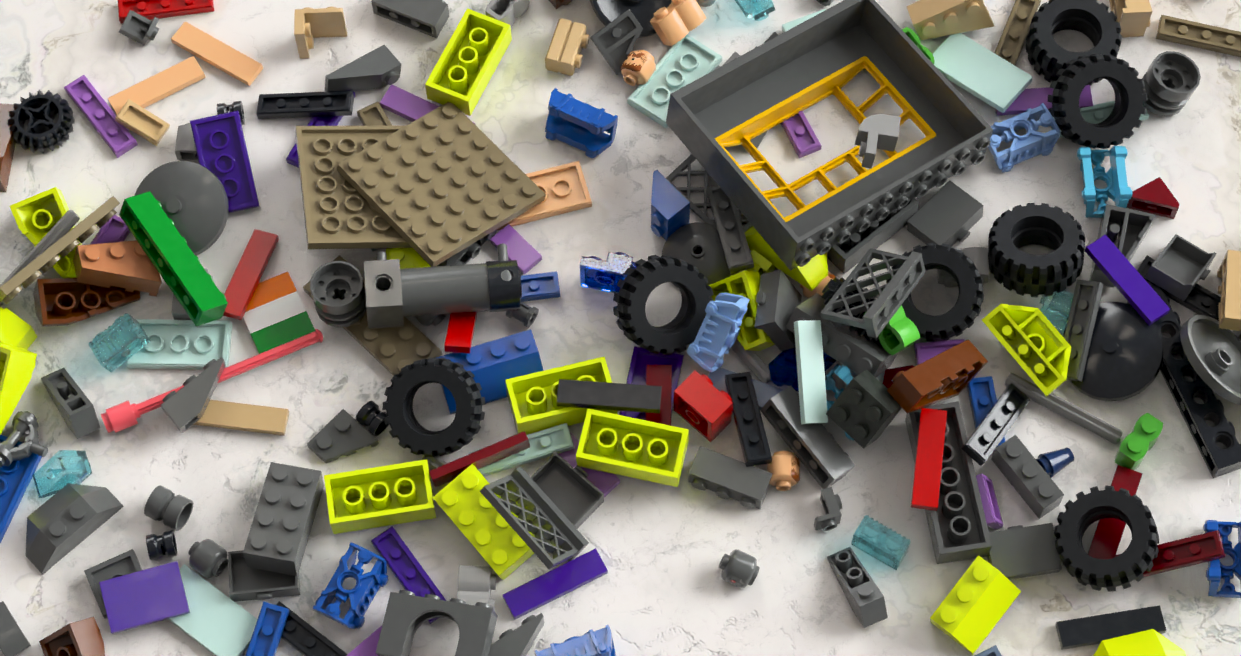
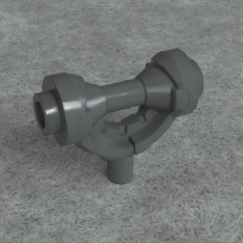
M28 411L17 412L12 421V433L6 441L0 443V467L9 466L12 461L28 458L32 453L41 457H45L48 453V448L39 444L38 423L35 415ZM26 436L24 443L14 447L21 437Z

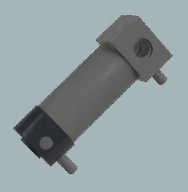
M502 243L497 246L498 261H487L480 264L400 269L399 259L387 260L386 253L380 251L376 254L377 260L364 261L368 328L404 326L403 317L520 310L522 287L517 260H508L507 245Z

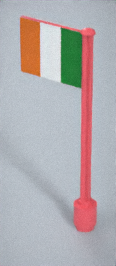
M288 271L260 282L243 316L259 354L224 368L218 383L319 341L322 343L323 335L320 330L314 329ZM184 385L139 404L134 403L130 405L128 400L106 409V412L101 414L108 433L112 431L117 433L138 424L137 418H140V415L161 407L166 395L172 391L178 392Z

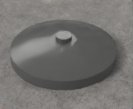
M174 161L161 165L150 172L137 188L134 196L150 191L155 199L160 202L162 209L168 218L172 219L175 228L186 239L187 245L196 256L210 248L225 228L229 212L225 188L215 174L197 163Z
M1194 315L1182 325L1180 331L1181 343L1189 362L1201 379L1213 391L1224 399L1241 405V340L1231 330L1219 328V321L1206 315Z

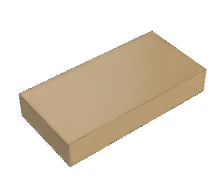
M129 99L115 118L116 122L156 146L170 128L169 123Z

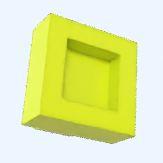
M755 250L751 251L754 268L747 269V271L759 272L761 276L763 273L766 274L775 270L773 263Z

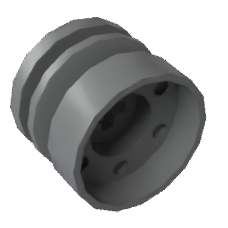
M1166 51L1159 54L1142 78L1145 87L1141 89L1142 92L1147 93V101H1143V106L1160 116L1178 114L1200 83L1199 68L1194 61L1179 52Z
M331 261L321 265L314 272L310 280V291L319 318L327 325L334 327H348L357 323L367 310L366 292L359 270L348 262Z

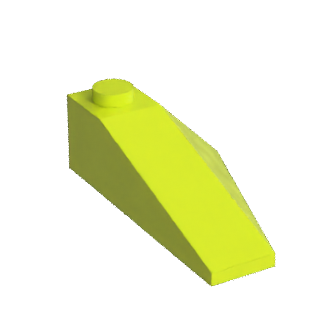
M57 187L10 205L18 228L34 246L43 239L69 210L61 190ZM77 246L64 258L60 256L61 259L53 266L62 278H77L73 264Z
M0 343V435L31 380L37 356L36 353L26 349Z

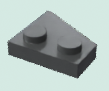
M628 9L590 37L616 75L621 73L620 67L632 51L643 28L630 9Z
M342 409L307 443V446L321 460L329 463L338 460L341 456L357 453L356 450L370 445L371 447L377 446L379 442L376 437Z

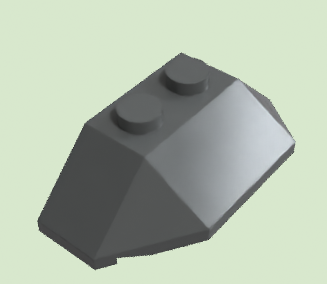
M66 484L27 517L25 556L43 575L124 506L106 487Z

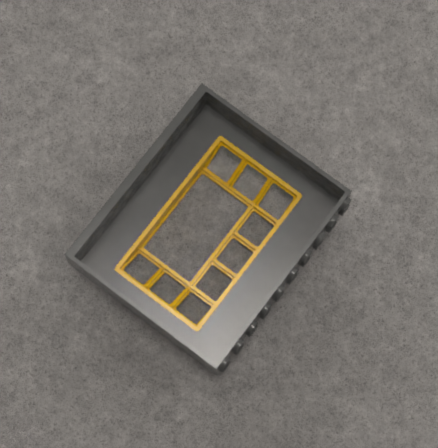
M843 0L671 93L666 124L790 271L797 266H805L811 258L818 254H825L833 245L844 243L857 231L863 232L876 220L881 221L885 219L893 210L904 208L913 198L923 197L934 186L940 187L953 175L959 176L970 165H977L982 162L993 133L990 125L875 0ZM866 69L880 84V88L860 106L856 107L841 88L859 72ZM885 94H889L903 110V113L898 116L901 117L900 126L907 119H911L926 136L899 153L895 150L894 152L883 150L889 158L869 170L862 167V164L856 158L859 155L860 148L857 145L790 184H787L750 141L830 95H834L858 123L861 124L866 119L863 113ZM742 145L756 162L739 165L725 147ZM848 162L859 176L836 188L825 174ZM765 171L778 188L761 191L747 173ZM817 179L829 193L806 206L794 191ZM787 197L798 211L784 218L769 199Z

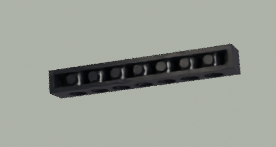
M1156 284L1151 285L1153 290L1170 308L1168 314L1154 322L1159 329L1164 352L1160 371L1212 477L1216 478L1241 469V444L1238 443L1235 437V428L1230 421H1227L1221 400L1216 399L1213 390L1197 374L1184 352L1180 338V318L1177 312H1173L1170 306L1168 293ZM1161 332L1170 334L1171 338L1164 337ZM1172 354L1180 355L1182 360L1175 359ZM1183 376L1191 377L1193 382L1186 381ZM1194 398L1202 399L1204 404L1197 403ZM1205 420H1211L1215 426L1207 425ZM1216 442L1223 443L1226 449L1219 448Z

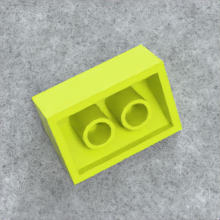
M978 555L930 617V622L970 653L974 654L1021 591L998 569Z

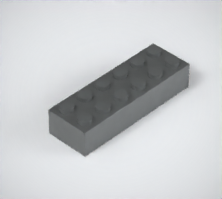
M959 401L926 406L924 408L947 411L937 511L925 509L936 563L942 564L974 559L978 555L980 557H987L992 544L973 461L962 450V447L967 442V435ZM921 409L907 413L905 419L914 463L916 460Z

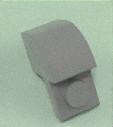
M875 114L862 121L854 144L860 146L859 156L863 157L862 167L872 169L876 149L894 152L899 136L901 117Z

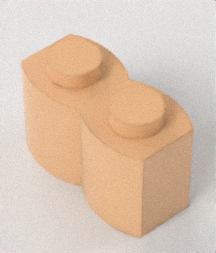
M671 0L672 3L667 8L662 7L654 13L650 23L664 45L673 46L706 19L696 0Z

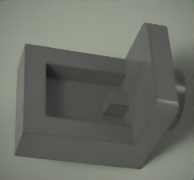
M130 10L119 33L144 46L149 39L153 41L157 35L159 28L156 25L159 19L154 17L151 21Z
M832 487L821 490L820 500L825 515L815 518V530L822 529L823 531H828L836 528L837 524H840L842 516L840 509H842L841 499L838 494L834 495Z

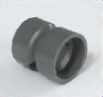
M159 485L150 494L145 505L144 514L154 520H163L164 525L179 531L187 523L194 503L182 495L175 496V493L170 489Z

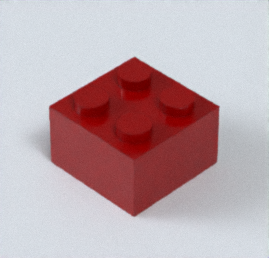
M694 370L674 390L673 410L709 442H712L731 423L733 409L731 397L725 391L716 389L711 379L706 375H700Z

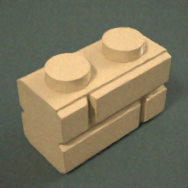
M562 18L558 20L545 57V67L547 70L572 76L575 68H580L583 55L580 53L582 48H587L590 35L586 32L585 24L571 22Z

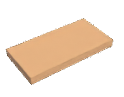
M576 161L526 174L546 194L545 200L497 230L503 229L508 224L516 226L592 207V201L580 162Z

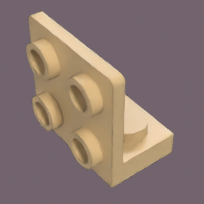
M306 7L295 9L294 36L300 59L309 58L310 49H314L313 38L347 36L343 8L327 7L313 9Z

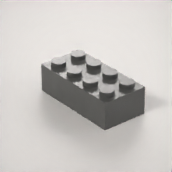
M271 462L243 551L246 567L293 576L298 575L324 488L321 471Z

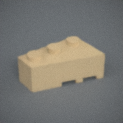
M920 0L906 6L913 26L921 40L994 27L984 0Z
M1109 0L1110 9L1117 17L1116 22L1120 23V34L1122 37L1144 36L1146 28L1150 26L1152 14L1149 0Z
M1227 250L1217 271V277L1222 278V284L1218 286V294H1221V303L1218 305L1219 328L1241 331V251Z

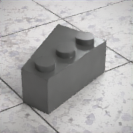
M1106 204L1101 217L1097 240L1106 234L1130 262L1149 231L1156 215ZM1093 261L1089 281L1101 282L1104 286L1114 288L1113 283Z

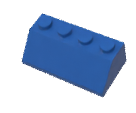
M531 329L471 347L470 354L453 352L436 357L450 359L454 363L458 362L464 366L463 369L471 371L475 376L473 378L474 381L480 383L482 387L480 394L481 397H485V404L508 397L506 379L544 371ZM441 384L449 412L454 414L456 413L455 399L452 393Z

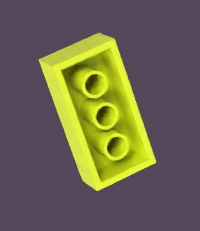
M467 8L425 83L427 99L442 105L447 102L453 103L464 114L471 116L512 41L511 26Z
M605 357L506 379V391L517 434L525 432L528 435L567 423L568 426L583 423L587 409L590 408L557 406L559 379L612 383ZM593 409L597 411L618 414V410Z
M587 409L576 453V462L579 467L678 487L689 441V429Z
M427 459L324 475L329 521L333 534L436 518Z
M471 464L432 498L497 575L504 580L529 559L534 552L480 492L489 482Z

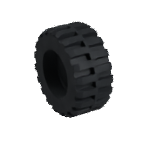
M1049 0L1048 3H1043L1032 18L1026 39L1028 60L1031 65L1035 64L1034 70L1037 74H1043L1044 79L1051 83V81L1058 80L1057 72L1060 69H1066V63L1070 60H1078V56L1103 54L1117 57L1122 41V35L1120 34L1121 26L1119 22H1116L1117 17L1112 11L1108 12V6L1104 3H1097V0ZM1062 30L1079 31L1092 41L1094 48L1086 52H1071L1059 46L1052 35ZM1095 78L1092 81H1090L1087 85L1091 86L1093 81L1095 83H1098L1103 78Z
M1085 54L1078 56V60L1067 62V68L1060 69L1057 72L1058 80L1052 81L1050 88L1054 90L1052 95H1048L1047 101L1052 103V108L1048 110L1052 117L1055 118V122L1059 130H1061V135L1066 139L1072 140L1073 143L1101 149L1110 148V145L1117 146L1123 143V138L1129 139L1134 134L1132 129L1140 127L1142 121L1139 118L1141 114H1146L1147 109L1143 107V101H1147V93L1142 92L1141 89L1145 87L1143 79L1137 78L1139 75L1138 71L1133 67H1129V63L1123 59L1103 54ZM1095 78H1103L1108 80L1114 89V108L1104 121L1098 124H1091L1086 122L1081 115L1079 108L1080 95L1090 81Z
M1027 203V206L1022 207L1018 205L1013 207L1012 211L1008 209L1001 214V217L994 221L993 227L989 232L988 241L989 270L997 282L1003 283V287L1009 291L1013 289L1022 296L1024 294H1030L1031 297H1038V295L1043 294L1045 297L1051 296L1053 292L1057 291V293L1064 291L1066 285L1070 287L1082 272L1085 234L1080 223L1074 220L1070 213H1064L1062 208L1057 206L1054 208L1049 207V204L1041 203V205ZM1036 244L1046 246L1054 252L1045 255H1031L1022 252L1018 248Z
M927 243V246L921 247L918 245L913 247L914 250L912 251L922 253L925 271L940 269L954 277L958 284L959 295L956 304L951 310L942 315L931 316L922 313L915 307L910 293L902 303L906 317L915 324L920 338L927 341H945L955 335L956 337L961 335L962 331L973 325L976 316H979L981 311L984 287L978 269L964 252L958 248L954 249L948 244L936 245L935 243ZM906 251V252H905L904 254H902V255L909 257V255L912 253V251L909 252V253H907V251ZM902 264L892 266V270L900 268Z
M652 255L648 256V261L640 259L635 262L636 268L632 269L629 267L624 272L627 275L624 281L619 279L616 285L620 287L619 293H614L613 301L617 302V306L613 307V312L619 318L616 323L629 340L652 353L659 354L661 352L664 355H672L673 350L678 353L686 351V345L694 342L706 316L705 309L707 304L713 301L710 299V296H713L712 287L706 285L708 279L699 272L698 268L677 257ZM666 282H673L678 285L681 291V308L677 316L670 323L654 327L649 324L646 318V301L650 293L657 286Z
M446 358L422 359L403 367L401 372L395 374L390 380L392 384L386 388L384 393L387 396V400L383 402L382 410H386L387 417L383 418L385 425L389 424L392 429L389 431L392 438L397 437L399 439L398 444L402 448H409L411 453L416 455L423 454L425 457L447 455L469 444L473 440L474 434L479 432L481 428L479 425L480 421L484 420L485 412L482 411V405H485V397H481L480 394L482 387L480 383L474 381L473 378L475 376L471 371H466L463 369L464 366L462 364L451 362L450 359ZM428 383L444 385L455 399V418L450 426L441 431H429L422 427L416 420L413 412V399L417 390Z
M1105 485V490L1099 491L1098 486L1090 488L1091 493L1086 495L1081 491L1076 494L1077 500L1074 503L1069 500L1064 505L1066 511L1059 513L1057 517L1059 524L1054 529L1056 537L1055 546L1063 565L1072 577L1077 578L1079 583L1084 586L1089 584L1094 590L1100 591L1101 587H1105L1110 592L1116 591V587L1121 585L1123 589L1131 587V581L1136 580L1139 582L1144 578L1143 572L1145 570L1150 572L1153 567L1152 560L1157 558L1159 552L1157 547L1159 535L1151 511L1147 505H1143L1142 500L1137 495L1131 496L1129 491L1123 488L1115 491L1114 486ZM1105 518H1115L1125 522L1131 530L1132 540L1122 554L1112 559H1096L1085 552L1082 545V537L1091 524Z

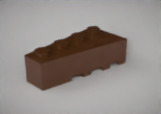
M966 340L905 372L903 370L892 378L893 384L887 391L905 412L909 413L958 396L988 361L969 340Z

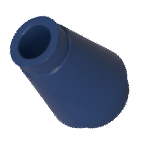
M1066 447L1040 454L1036 460L1052 478L1074 461V455Z

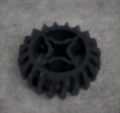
M40 90L37 95L29 92V98L27 99L20 96L21 103H14V110L9 111L10 119H8V125H12L9 129L14 134V141L18 145L20 144L24 150L29 148L33 153L38 148L43 154L46 148L53 151L56 144L62 147L63 143L61 140H69L68 133L73 132L72 124H74L75 119L72 108L69 107L67 100L62 99L58 93L53 95L49 90L45 95ZM58 113L59 118L57 123L55 124L53 122V120L55 119L54 115ZM26 120H29L28 128H27V130L25 131V130H24L25 121H26Z

